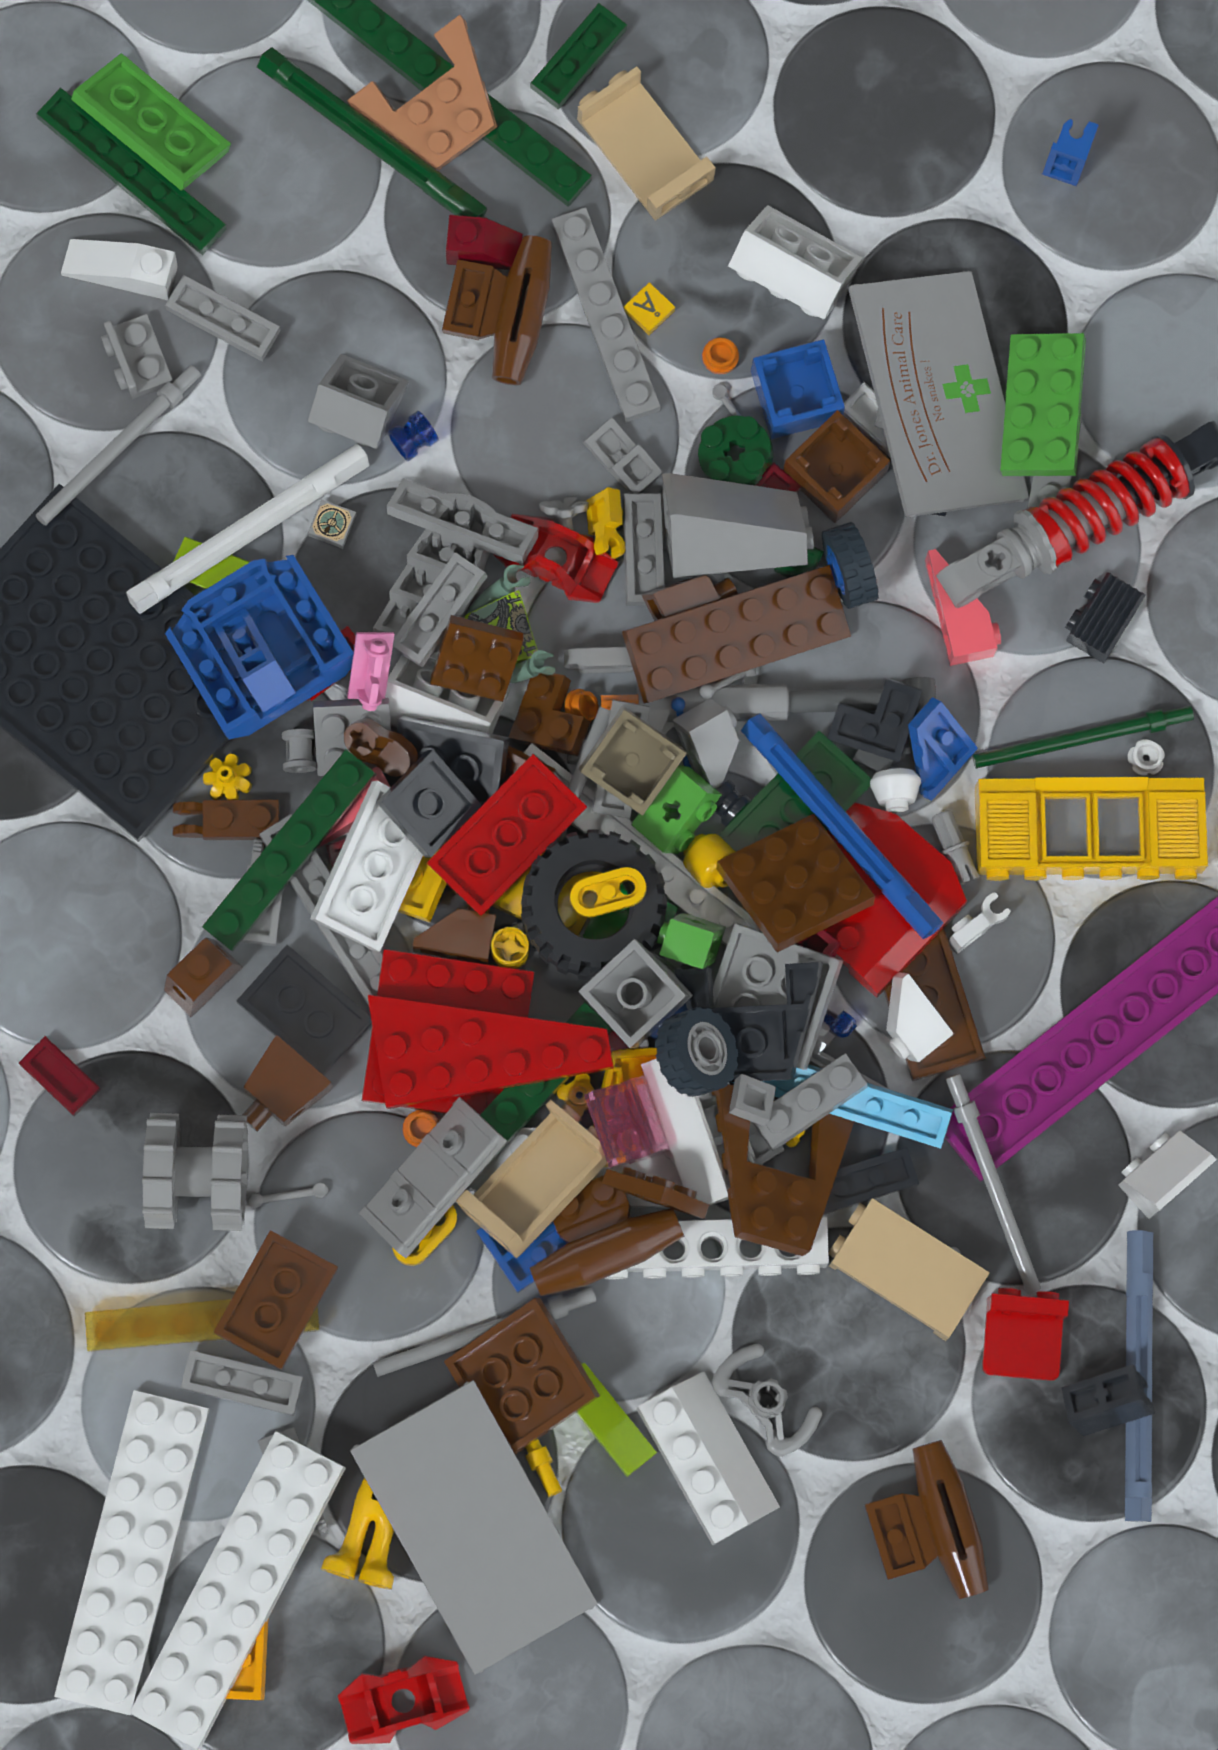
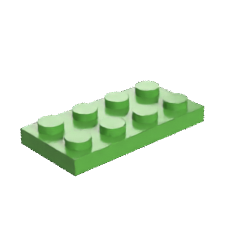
M122 53L73 91L72 101L181 191L229 152L231 143Z
M1084 333L1011 334L1000 468L1002 476H1076L1086 346Z

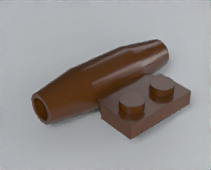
M533 235L523 237L507 277L495 269L494 266L457 260L442 332L443 334L473 340L494 336L492 378L503 384L521 385L538 344L550 290L552 242L543 237Z
M604 1176L591 1180L553 1220L559 1237L566 1241L567 1244L529 1267L540 1295L544 1296L590 1285L645 1262L685 1237L674 1209L670 1208L629 1218L631 1206L626 1194L602 1184Z
M938 1440L913 1448L919 1496L899 1493L864 1504L887 1579L890 1580L925 1569L938 1556L959 1599L988 1591L980 1534L964 1483L943 1441Z

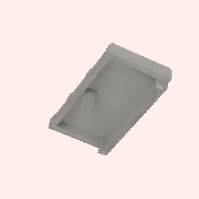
M458 1097L453 1106L429 1134H426L421 1140L422 1142L398 1170H395L390 1176L391 1178L372 1200L359 1212L405 1258L409 1256L453 1203H457L456 1200L507 1142L500 1133L460 1097Z

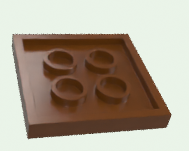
M814 814L717 861V871L777 953L874 905V894Z
M534 1298L444 1361L459 1388L465 1382L474 1380L514 1454H517L600 1397V1394L541 1298Z

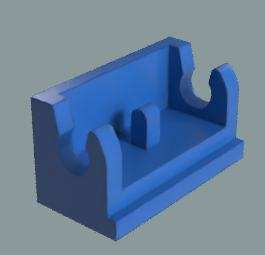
M1069 119L1064 123L1057 143L1053 142L1042 175L1077 186L1098 124L1089 121L1083 130V136L1075 139L1069 133L1073 126V120Z

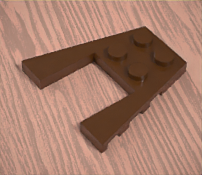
M728 1084L722 1089L711 1092L712 1096H716L719 1113L715 1115L717 1130L722 1133L725 1153L722 1154L723 1168L728 1170L730 1188L727 1189L734 1237L800 1256L806 1255L812 1249L854 1121L828 1114L812 1125L808 1179L747 1161L750 1121L729 1113L734 1086Z

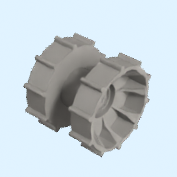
M150 1113V1118L147 1119L142 1178L145 1228L174 1229V1224L177 1222L179 1197L184 1196L211 1197L213 1230L242 1231V1225L245 1223L247 1199V1116L218 1115L217 1121H215L213 1147L181 1146L179 1114Z

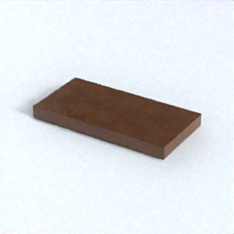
M943 929L901 972L911 976L954 1033L920 1062L910 1061L908 1058L905 1059L912 1082L986 1059L945 929ZM892 983L884 990L888 1007L890 1005Z

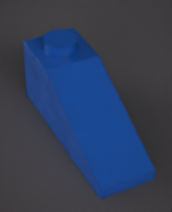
M246 607L213 626L242 680L263 712L283 704L288 697L296 693Z

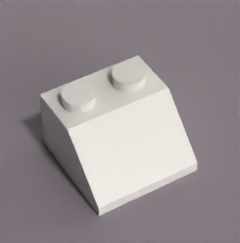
M1180 1130L1172 1138L1167 1132L1164 1133L1149 1147L1154 1153L1146 1161L1142 1162L1137 1157L1121 1172L1126 1178L1119 1184V1187L1148 1219L1160 1211L1217 1160L1210 1152Z

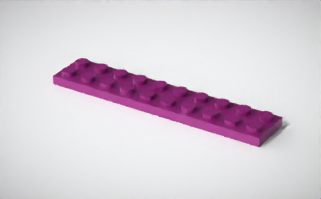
M1218 896L968 1093L970 1101H975L980 1116L977 1117L996 1169L1218 994ZM954 1104L953 1106L950 1107V1109L955 1108L956 1105ZM953 1110L945 1139L981 1182L984 1179L963 1123H958Z

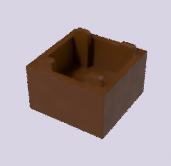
M837 410L785 460L783 470L801 486L800 490L836 523L887 474L890 460Z

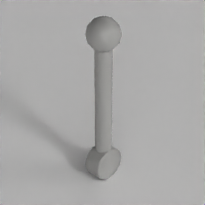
M723 384L715 385L712 391L713 397L721 400L732 416H741L728 398L726 386Z
M756 668L726 677L712 685L705 684L700 688V695L705 699H709L714 695L715 691L744 676H754Z
M317 1183L313 1188L263 1196L259 1193H253L249 1196L248 1203L251 1207L258 1208L262 1203L313 1195L316 1198L322 1199L327 1195L328 1188L324 1183Z

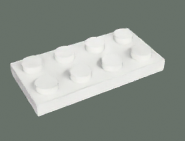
M372 781L310 919L373 951L380 952L423 855L376 803L391 787L379 781Z

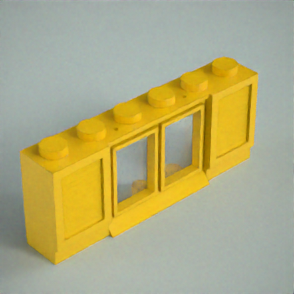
M1035 777L1034 779H978L975 785L977 873L979 875H986L987 880H1007L1009 875H1024L1025 880L1031 881L1047 879V875H1062L1063 880L1084 879V874H1099V879L1118 880L1122 878V874H1137V879L1154 880L1160 878V874H1174L1175 879L1190 880L1197 878V874H1202L1208 866L1204 778Z

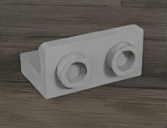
M147 314L115 326L112 325L111 320L104 323L106 335L100 336L108 357L115 355L119 368L113 371L121 390L128 388L132 400L160 390L167 382L173 383Z

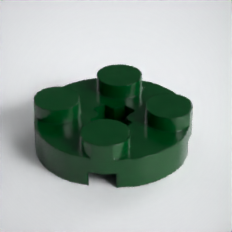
M728 416L706 427L702 431L701 442L698 448L700 466L709 479L753 486L763 478L762 474L767 470L768 466H771L774 456L773 444L769 435L750 416ZM734 445H738L739 448L745 447V452L740 453V460L733 461L731 456H727V452Z

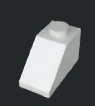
M898 972L893 976L886 1029L893 1038L889 1043L902 1060L908 1058L910 1061L920 1062L954 1033L909 974Z

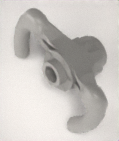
M759 1343L743 1347L731 1354L719 1366L712 1379V1386L717 1395L721 1397L739 1399L765 1427L768 1451L776 1456L783 1457L796 1451L810 1439L817 1429L822 1411L816 1406L811 1407L798 1431L791 1437H784L781 1412L784 1410L788 1398L787 1391L779 1386L777 1380L772 1378L761 1382L757 1381L755 1384L736 1381L731 1378L732 1373L739 1366L764 1354V1347ZM738 1389L748 1390L750 1392L747 1396L744 1392L738 1391ZM762 1394H769L773 1398L771 1407L767 1405L764 1408L759 1404ZM772 1418L775 1420V1430H773V1424L770 1422Z

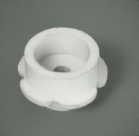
M1143 739L1138 741L1135 747L1130 748L1128 762L1133 765L1132 769L1135 773L1146 776L1148 773L1154 775L1163 767L1162 759L1165 757V754L1159 744ZM1148 755L1150 760L1144 761L1143 756Z

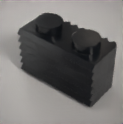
M1109 572L1106 573L1102 582L1095 578L1084 595V598L1088 599L1089 603L1083 612L1076 609L1065 626L1066 629L1071 631L1066 641L1104 664L1146 595Z

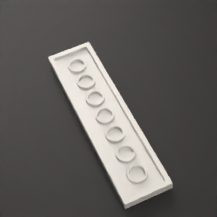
M133 1391L54 1697L132 1716L130 1710L135 1703L210 1411L209 1408Z
M275 1431L132 1706L130 1714L196 1750L202 1748L226 1701L225 1698L228 1692L234 1686L245 1659L251 1653L263 1624L267 1622L346 1467Z

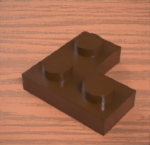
M539 673L536 677L530 678L508 738L518 744L530 746L532 743L537 748L578 757L590 721L583 716L560 712L571 680L565 675L556 673L553 675Z

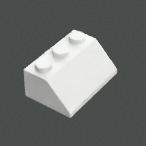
M767 205L745 229L728 267L737 271V274L743 279L755 281L768 288L772 295L781 299H788L797 304L806 314L825 319L837 304L863 258Z
M401 655L388 676L385 698H389L390 726L397 728L398 719L402 716H409L484 733H493L511 687L508 686L504 700L501 702L432 685L430 680L436 660L429 658L422 668L404 655Z

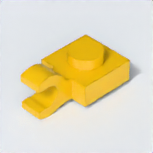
M607 487L586 500L588 502V535L595 536L594 550L596 555L607 552L610 547L611 557L616 559L625 553V542L616 531V528L623 524V509L621 506L620 490Z

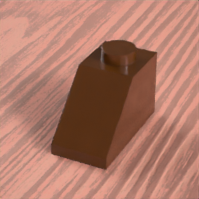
M468 905L467 910L458 908L415 937L413 953L488 965L491 941L496 925V915L489 914L490 909H488L480 916L470 905Z

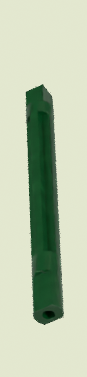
M273 47L261 55L257 65L259 70L285 89L291 91L422 189L424 193L452 214L481 218L485 216L487 212L485 205L442 173L433 169L303 72L300 67Z

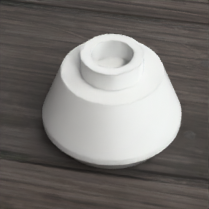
M904 768L879 771L874 774L870 781V787L878 804L886 807L888 812L907 811L909 809L908 805L915 802L921 784V778L914 770Z

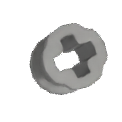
M293 729L282 732V739L286 741L287 762L283 763V771L307 773L317 770V764L313 761L312 740L315 739V732L310 729Z

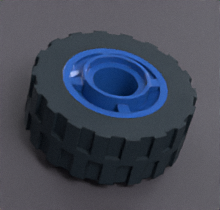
M848 522L822 531V545L827 564L830 565L838 594L847 609L878 600L879 590L873 564L865 542L855 524Z

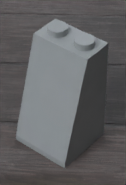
M673 473L662 474L665 536L673 578L808 564L807 549L814 548L812 527H809L807 506L800 507L797 492Z

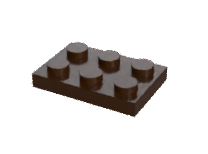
M270 1230L213 1333L272 1366L283 1370L335 1276L338 1266Z

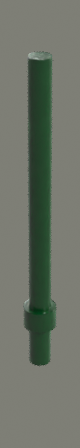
M1191 706L1164 712L1160 708L1147 711L1145 716L976 753L972 755L975 769L1143 731L1149 730L1150 733L1165 731L1166 726L1194 720V714Z

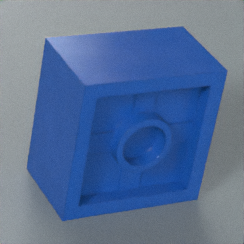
M824 339L753 358L751 375L771 440L820 427L837 410L842 415L844 414L845 406Z

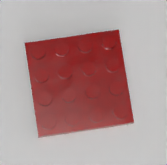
M384 949L376 996L528 1018L534 972ZM372 1026L361 1101L385 1105ZM503 1089L458 1097L467 1102L480 1115ZM458 1097L402 1107L446 1114Z

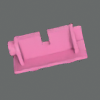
M356 632L347 697L348 699H359L364 710L375 711L377 706L382 703V699H385L394 632Z

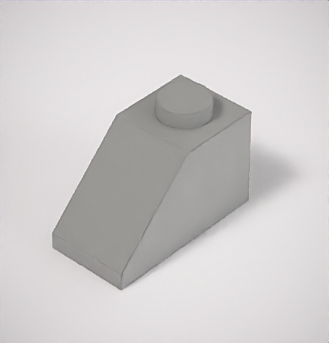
M709 698L672 721L687 753L691 768L718 790L723 784L739 739L734 729L737 726V720L729 707H722Z

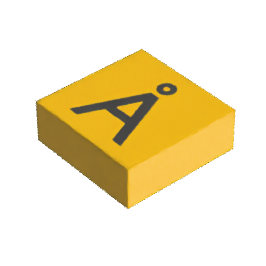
M650 282L623 307L625 313L649 336L675 312V306Z

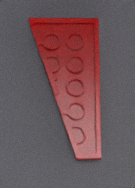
M368 995L387 1109L614 1069L608 1030L604 1028Z

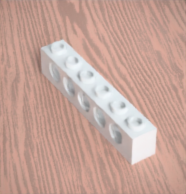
M822 1217L811 1251L804 1256L795 1255L793 1257H786L780 1253L779 1249L760 1245L761 1252L757 1257H745L739 1248V1244L743 1240L734 1237L732 1220L679 1221L685 1236L678 1240L684 1248V1255L677 1260L668 1259L663 1251L645 1262L605 1279H627L628 1272H643V1278L648 1279L665 1278L666 1271H682V1277L696 1278L704 1277L705 1270H720V1276L735 1277L743 1276V1270L758 1269V1273L761 1276L781 1275V1269L797 1268L798 1275L820 1274V1268H826L829 1264L827 1217ZM709 1239L718 1241L722 1246L721 1256L715 1259L705 1257L701 1251V1244Z

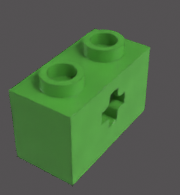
M678 765L644 815L638 814L631 825L663 853L678 854L685 851L694 840L695 835L693 833L701 822L707 821L717 809L715 803L722 794L690 767Z
M683 912L671 918L669 923L664 922L657 940V944L662 945L659 955L704 969L715 963L726 926Z

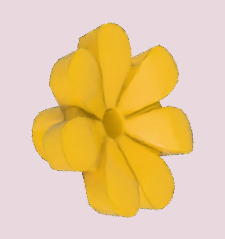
M228 754L225 762L218 758L211 760L209 765L213 771L204 773L203 783L205 785H213L210 790V797L212 799L220 800L223 794H225L226 800H238V790L243 793L250 792L252 784L244 779V777L251 774V767L246 763L237 765L239 760L237 755Z

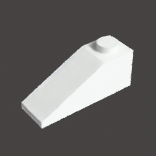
M70 239L61 275L169 300L178 265L175 252L139 243Z

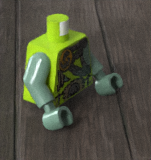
M524 565L508 566L504 571V577H501L486 588L469 607L468 614L464 616L466 619L524 633L523 644L509 682L512 684L536 677L539 673L553 675L556 670L555 667H544L546 658L553 657L554 654L544 650H537L520 591L514 592V587H526L530 584V577H523L519 581L516 578L517 571L522 569Z

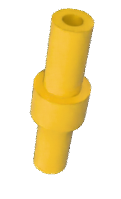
M539 1439L526 1447L528 1454L525 1457L531 1470H536L548 1497H552L562 1492V1488L550 1465L553 1460L547 1447H542Z

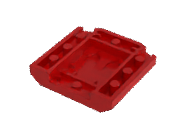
M855 802L846 813L943 922V925L937 932L922 939L830 831H827L874 894L875 900L874 905L825 930L841 943L835 957L843 960V964L849 969V974L878 998L892 983L893 976L898 972H902L966 906L967 899L952 863L897 814Z

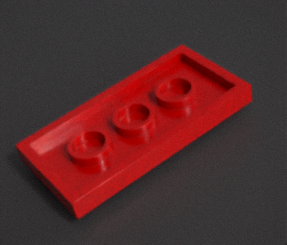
M532 754L436 852L427 864L482 916L532 865L537 856H540L546 850V847L554 842L587 806Z

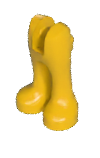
M364 1477L355 1498L349 1527L343 1544L337 1553L326 1556L321 1570L339 1577L355 1580L365 1535L370 1522L374 1521L376 1524L373 1539L358 1581L370 1586L392 1590L394 1576L387 1567V1558L394 1529L378 1500L373 1499L374 1493Z

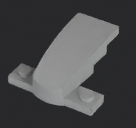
M403 478L387 504V514L425 528V530L407 554V565L389 591L390 601L374 625L373 632H394L395 637L455 552L483 571L485 570L490 553L523 565L538 539V528L498 514L487 503L473 496L461 493L445 494ZM473 598L470 600V602L465 607V609L459 617L464 618ZM442 641L430 656L431 659L436 660Z

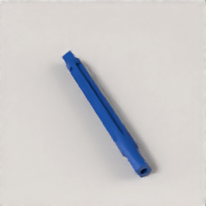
M761 714L750 718L740 731L761 755L769 761L872 879L884 896L922 939L937 932L943 925L942 920L907 880L899 874L787 746Z

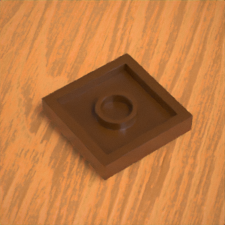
M450 615L432 670L430 684L503 702L523 644L524 633Z
M624 1167L622 1173L606 1169L602 1181L604 1185L647 1202L673 1208L674 1210L705 1219L710 1204L695 1199L697 1191L676 1185L675 1182L658 1176L645 1177V1173L628 1167Z

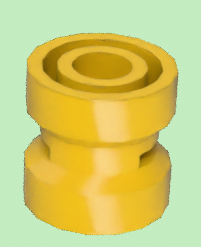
M515 927L500 929L491 941V956L494 963L499 967L519 969L526 963L529 955L527 936Z

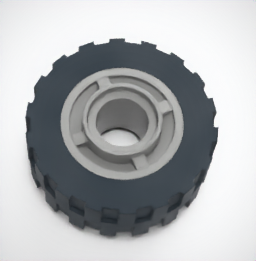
M696 1007L672 1015L662 1022L663 1025L658 1029V1037L655 1040V1048L657 1049L656 1059L659 1062L662 1075L668 1080L667 1083L677 1089L678 1093L687 1094L688 1097L701 1096L722 1089L728 1085V1082L733 1080V1074L738 1066L736 1040L730 1031L731 1028L727 1022L725 1023L718 1013L715 1014L709 1008L702 1009L701 1007Z

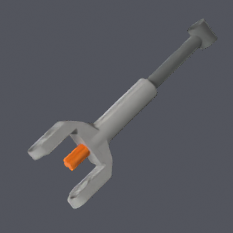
M626 647L575 648L564 651V667L576 670L579 673L634 672ZM913 677L902 680L904 684L923 689L915 716L932 697L936 699L934 678ZM637 683L638 694L601 695V707L610 710L612 699L650 706L647 723L666 735L674 727L672 720L677 718L676 711L671 708V701L674 698L680 697L684 699L686 703L683 710L684 713L708 699L700 695L699 691L702 686L644 704ZM786 684L727 685L715 691L711 699L722 707H729L737 722L748 721L759 714L767 721L787 720L789 712H836L839 702L866 711H876L883 689L802 690L789 692ZM586 740L583 741L578 757L567 754L568 764L577 765Z

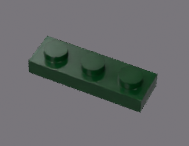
M598 3L531 81L530 88L559 110L625 33L627 24Z

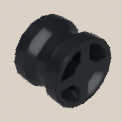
M731 780L726 781L717 790L722 795L715 803L717 805L715 813L721 817V823L725 827L752 801L747 795H740L735 790V784Z

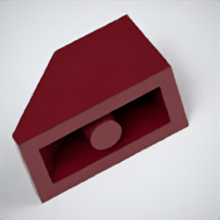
M449 215L446 264L456 265L457 260L494 266L495 269L510 270L521 244L523 233L487 218Z

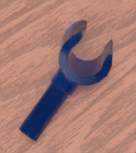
M844 1010L836 1019L830 1014H825L823 1020L840 1038L848 1037L857 1027L856 1020Z

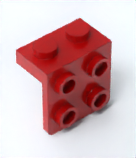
M998 1288V1294L992 1293L987 1298L982 1360L983 1372L990 1376L1045 1381L1056 1380L1060 1373L1063 1319L1068 1316L1069 1300H1059V1293L1045 1291L1036 1292V1297L1021 1296V1290L1013 1288Z

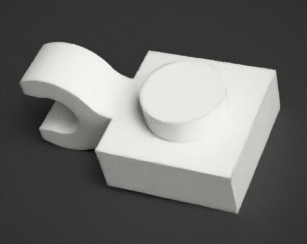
M992 893L985 898L981 906V913L977 917L972 919L970 915H967L951 928L954 934L951 936L949 944L957 954L986 933L993 925L1005 921L1011 912L1009 908L1000 914H995L991 911L990 904L998 898L997 893Z

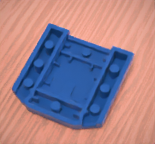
M294 555L286 556L287 560L267 562L266 559H259L244 565L189 599L182 608L184 614L173 630L169 627L165 633L228 739L251 735L345 677L351 670L354 652ZM245 607L296 692L288 697L283 704L272 707L265 712L261 710L245 685L213 627Z

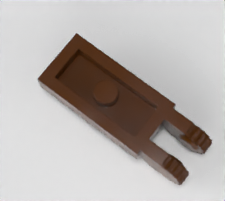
M203 800V803H173L174 814L203 815V826L188 824L173 826V836L180 838H203V840L261 839L259 836L261 832L279 822V800Z

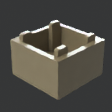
M622 706L579 766V770L643 816L687 753L684 748Z

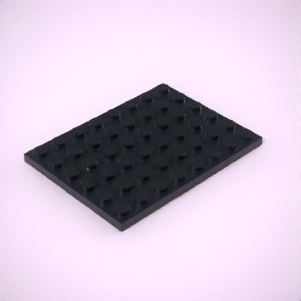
M58 484L0 549V727L139 842L229 739L224 734L165 635L169 627L173 630L184 614L182 608L195 595L182 586L139 614L130 604L126 592L151 575L159 572L162 568L76 497L47 525L42 524L37 519L36 514L64 488L61 484Z

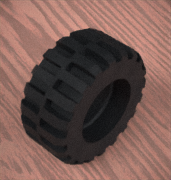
M599 829L587 830V834L578 835L577 832L565 835V840L559 843L555 840L548 845L546 852L542 856H537L532 863L529 874L526 875L521 899V917L523 927H525L527 932V939L531 946L538 950L539 957L546 964L552 963L557 967L558 972L566 976L569 972L578 975V979L589 980V977H594L634 939L649 951L657 943L660 929L666 918L667 894H665L664 890L665 882L662 873H658L656 870V862L650 854L645 855L641 852V846L632 839L629 843L620 839L621 834L610 831L609 835L599 834ZM624 867L636 869L642 874L646 881V894L640 903L630 907L625 924L612 936L603 939H586L572 933L562 922L558 911V897L563 886L575 875L592 871L605 873ZM624 881L622 885L626 889L627 894L633 893L635 889L634 883Z

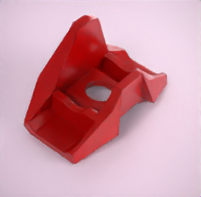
M521 514L511 515L510 518L538 528V539L524 561V567L518 571L521 570L533 577H539V579L545 582L552 581V586L563 590L568 600L600 602L619 561L613 559L609 552L596 555L594 550L595 540L592 537L566 528L554 522L551 518ZM559 547L565 551L567 559L562 566L545 558V553L550 548ZM493 554L506 568L510 565H521Z
M426 1655L410 1667L393 1670L382 1675L361 1673L337 1695L351 1744L391 1743L398 1730L419 1724H424L437 1730L470 1710L458 1662ZM401 1689L411 1691L415 1697L414 1707L406 1713H400L392 1706L394 1693Z

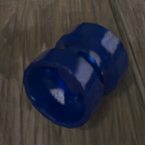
M418 410L408 417V422L404 426L396 425L387 431L393 445L407 462L418 456L419 448L424 446L431 447L439 441L430 422Z

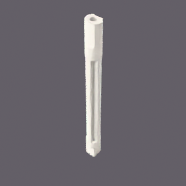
M358 444L347 449L305 476L296 484L128 590L126 593L130 604L139 614L146 611L200 574L369 467L367 454Z

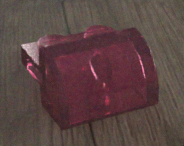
M645 1076L632 1078L623 1083L594 1090L584 1095L609 1168L653 1158L670 1150Z

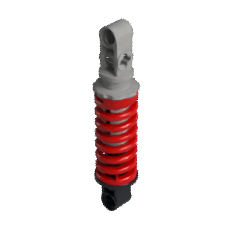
M1210 421L1202 425L1190 435L1175 443L1166 435L1157 434L1152 437L1151 441L1142 445L1139 452L1131 451L1124 455L1122 461L1114 460L1107 465L1105 470L1098 469L1094 471L1089 479H1080L1074 483L1072 488L1061 489L1057 492L1056 497L1043 499L1039 507L1030 506L1023 511H1017L1014 514L1015 527L998 532L997 541L966 558L951 563L936 575L956 608L963 607L974 601L981 594L1014 576L1023 579L1029 576L1036 567L1044 574H1052L1061 563H1067L1072 560L1073 553L1071 547L1077 553L1084 554L1089 550V539L1094 544L1100 545L1106 540V531L1115 536L1120 534L1123 530L1122 521L1128 526H1134L1139 522V512L1145 517H1151L1156 512V504L1162 508H1167L1172 504L1173 498L1187 499L1193 496L1195 492L1193 477L1218 466V426L1216 422Z

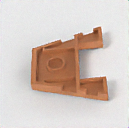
M461 15L434 34L453 62L454 67L395 111L374 81L346 100L351 107L437 170L442 169L497 127L485 83L482 81L478 68L477 56L467 31L468 26L466 20Z

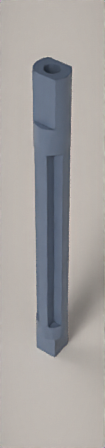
M1132 1230L1127 1231L1126 1366L1133 1364L1146 1380L1148 1388H1145L1144 1392L1152 1402L1153 1232ZM1152 1415L1126 1423L1125 1521L1152 1522Z

